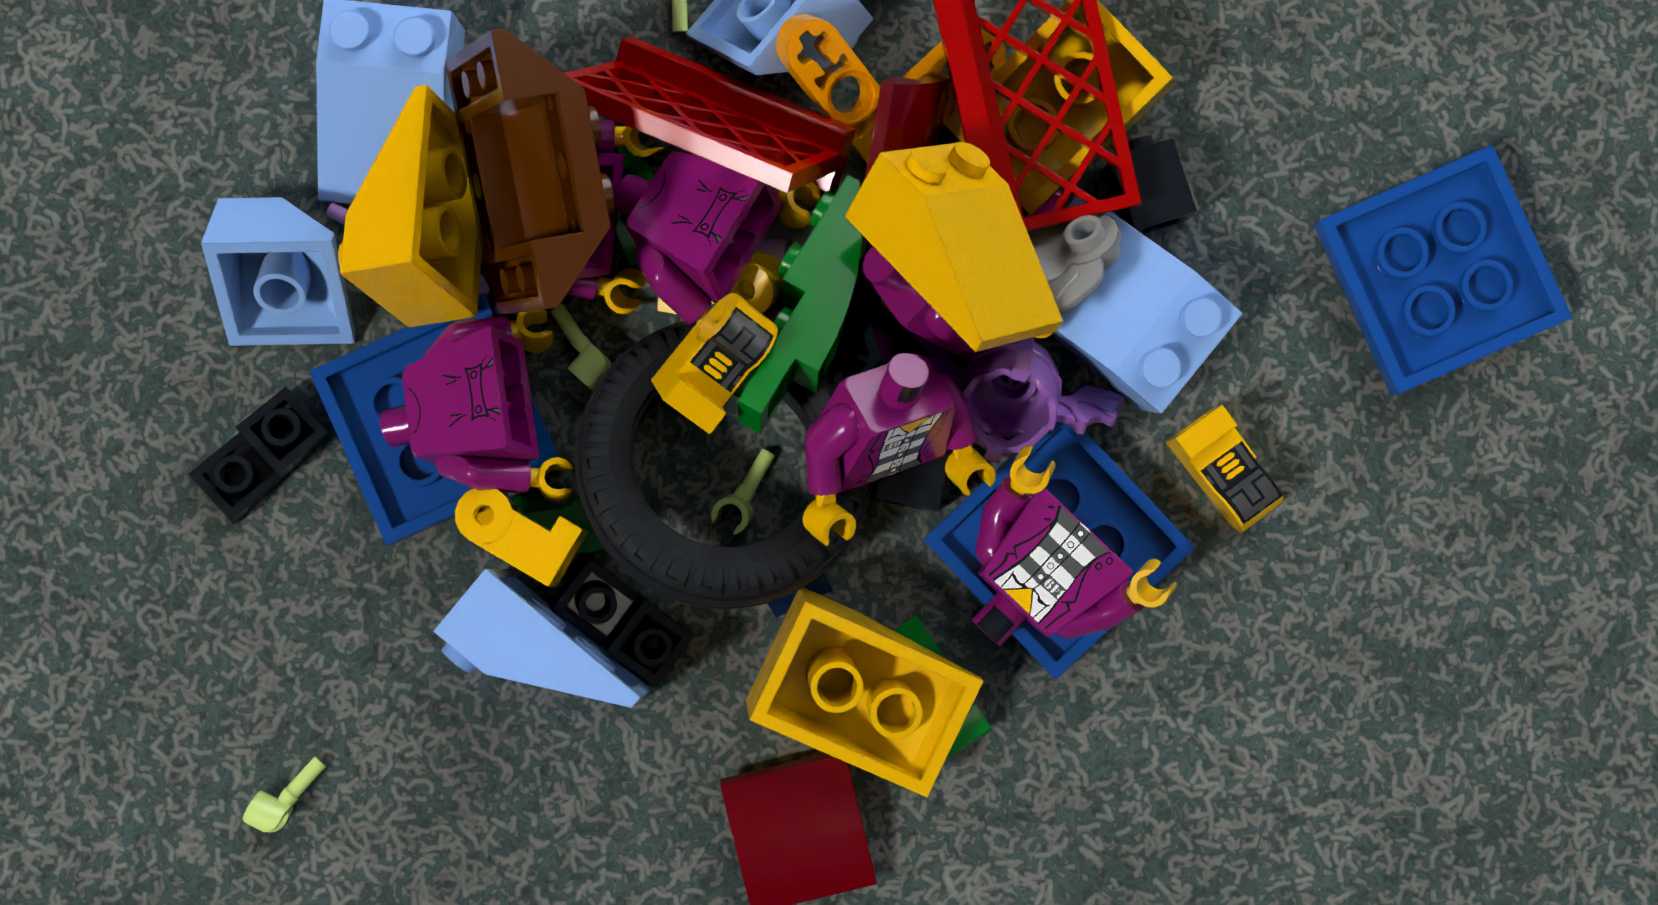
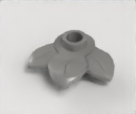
M1085 215L1072 222L1027 231L1060 314L1074 308L1091 295L1102 283L1104 271L1116 263L1121 253V231L1116 221L1107 215Z

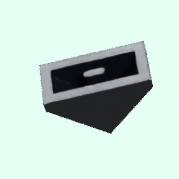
M860 285L855 287L854 301L846 330L830 367L835 389L847 377L889 364L891 359L898 354L910 353L928 356V353L876 298Z

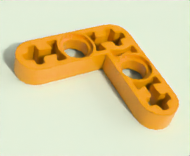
M795 15L786 20L779 29L776 40V53L784 67L823 115L857 128L850 150L858 159L867 164L880 86L834 26L828 21L813 15ZM981 29L987 53L996 37ZM804 32L815 37L820 35L813 44L820 56L832 63L830 66L822 70L814 60L802 54L797 56L803 49L799 38ZM942 41L903 77L917 80L923 75L928 74L950 78L949 75L942 72V68L944 66L947 67ZM1003 42L989 63L991 76L1006 61V48ZM853 76L856 78L860 88L858 100L851 108L838 111L832 103L831 94L833 88L842 78ZM951 81L942 128L946 126L944 122L957 110Z

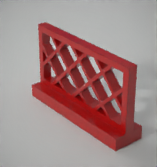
M932 0L964 142L982 150L990 160L989 166L1008 183L1027 231L1070 222L1085 215L1104 214L1142 204L1096 0H1074L1066 14L1044 0H1019L1002 29L977 14L974 0ZM1027 2L1060 22L1041 54L1008 34ZM1080 4L1082 5L1086 26L1072 18ZM1066 27L1090 41L1093 58L1080 78L1047 58ZM981 29L996 37L987 53ZM1002 42L1035 62L1016 93L993 80L989 63ZM1041 66L1074 86L1055 118L1022 98ZM1095 67L1100 90L1086 82ZM1080 90L1102 103L1105 108L1107 122L1094 142L1061 122ZM995 92L1011 101L1002 116H1000ZM1016 106H1019L1050 126L1031 157H1028L1006 142L1003 127ZM1055 130L1089 150L1070 181L1065 180L1036 162ZM1109 131L1115 155L1101 147ZM1095 154L1118 168L1124 195L1097 200L1076 186ZM1010 156L1025 165L1016 181ZM1032 169L1063 188L1064 191L1050 212L1024 218L1018 190ZM1070 194L1086 203L1061 209Z
M634 37L621 39L616 61L564 73L585 89L588 106H594L598 114L786 193L810 182L815 183L819 189L824 191L837 189L857 129Z

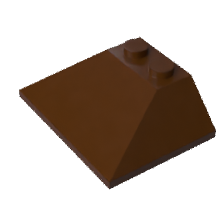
M505 28L493 29L447 59L445 65L494 315L550 309L560 305L611 227L608 214H611L614 210V193L609 177L605 173H600L596 147L601 143V124L595 107L592 105L588 106L585 89Z

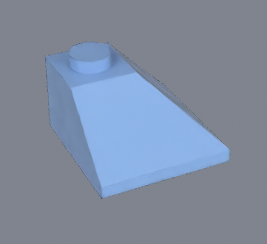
M714 0L686 32V35L697 45L755 75L788 72L776 53V40L781 26L793 16L809 14L828 21L837 29L851 49L856 45L860 34L874 18L859 0ZM804 32L799 38L803 49L797 56L802 54L817 62L821 68L830 66L832 63L824 60L813 44L820 35L815 37Z
M282 197L218 198L201 245L229 346L355 344L356 330L345 280L340 274L338 248L334 233Z

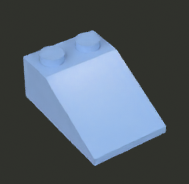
M350 0L323 1L316 59L318 200L320 202L351 205L416 86L427 84L455 113L445 61L463 49L465 30L452 11Z
M1073 196L1065 208L1086 203ZM1112 212L1104 213L1102 215H1107L1116 221L1121 231L1120 256L1112 267L1104 271L1102 283L1091 295L1074 308L1061 314L1063 323L1056 332L1052 333V336L1116 392L1125 396V399L1138 410L1162 414L1243 313L1196 271Z
M485 569L433 631L447 642L441 649L444 655L469 674H473L478 668L486 675L630 708L645 699L652 690V688L617 659L608 654L589 636L554 613L549 608L547 601L508 569Z

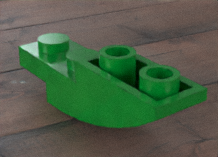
M847 175L836 194L826 191L819 200L809 223L814 229L805 244L802 246L794 242L785 254L779 266L777 277L782 279L781 304L786 307L781 310L774 321L778 328L776 340L761 364L748 373L733 393L734 396L739 398L738 422L760 435L793 381L817 393L834 361L844 336L854 301L862 246V234L845 217L860 189L859 180Z

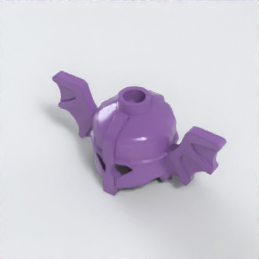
M912 336L928 353L927 358L935 371L944 372L949 375L963 392L977 436L975 442L985 449V460L1000 463L1001 455L1019 453L1024 446H1034L1049 430L1053 431L1056 422L1071 426L1077 434L1081 435L1085 433L1087 426L1092 423H1104L1112 427L1118 416L1117 411L1121 410L1125 396L1090 385L1082 386L1075 394L1070 396H1061L1062 380L1059 377V370L1048 351L1033 341L1034 337L978 351L963 369L954 363L946 349L926 339Z

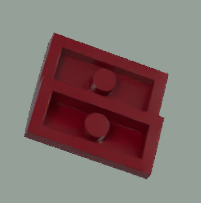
M925 74L915 80L890 75L881 81L865 179L880 152L939 145L950 78Z
M825 753L720 779L730 829L750 905H794L877 884L859 804L847 762Z

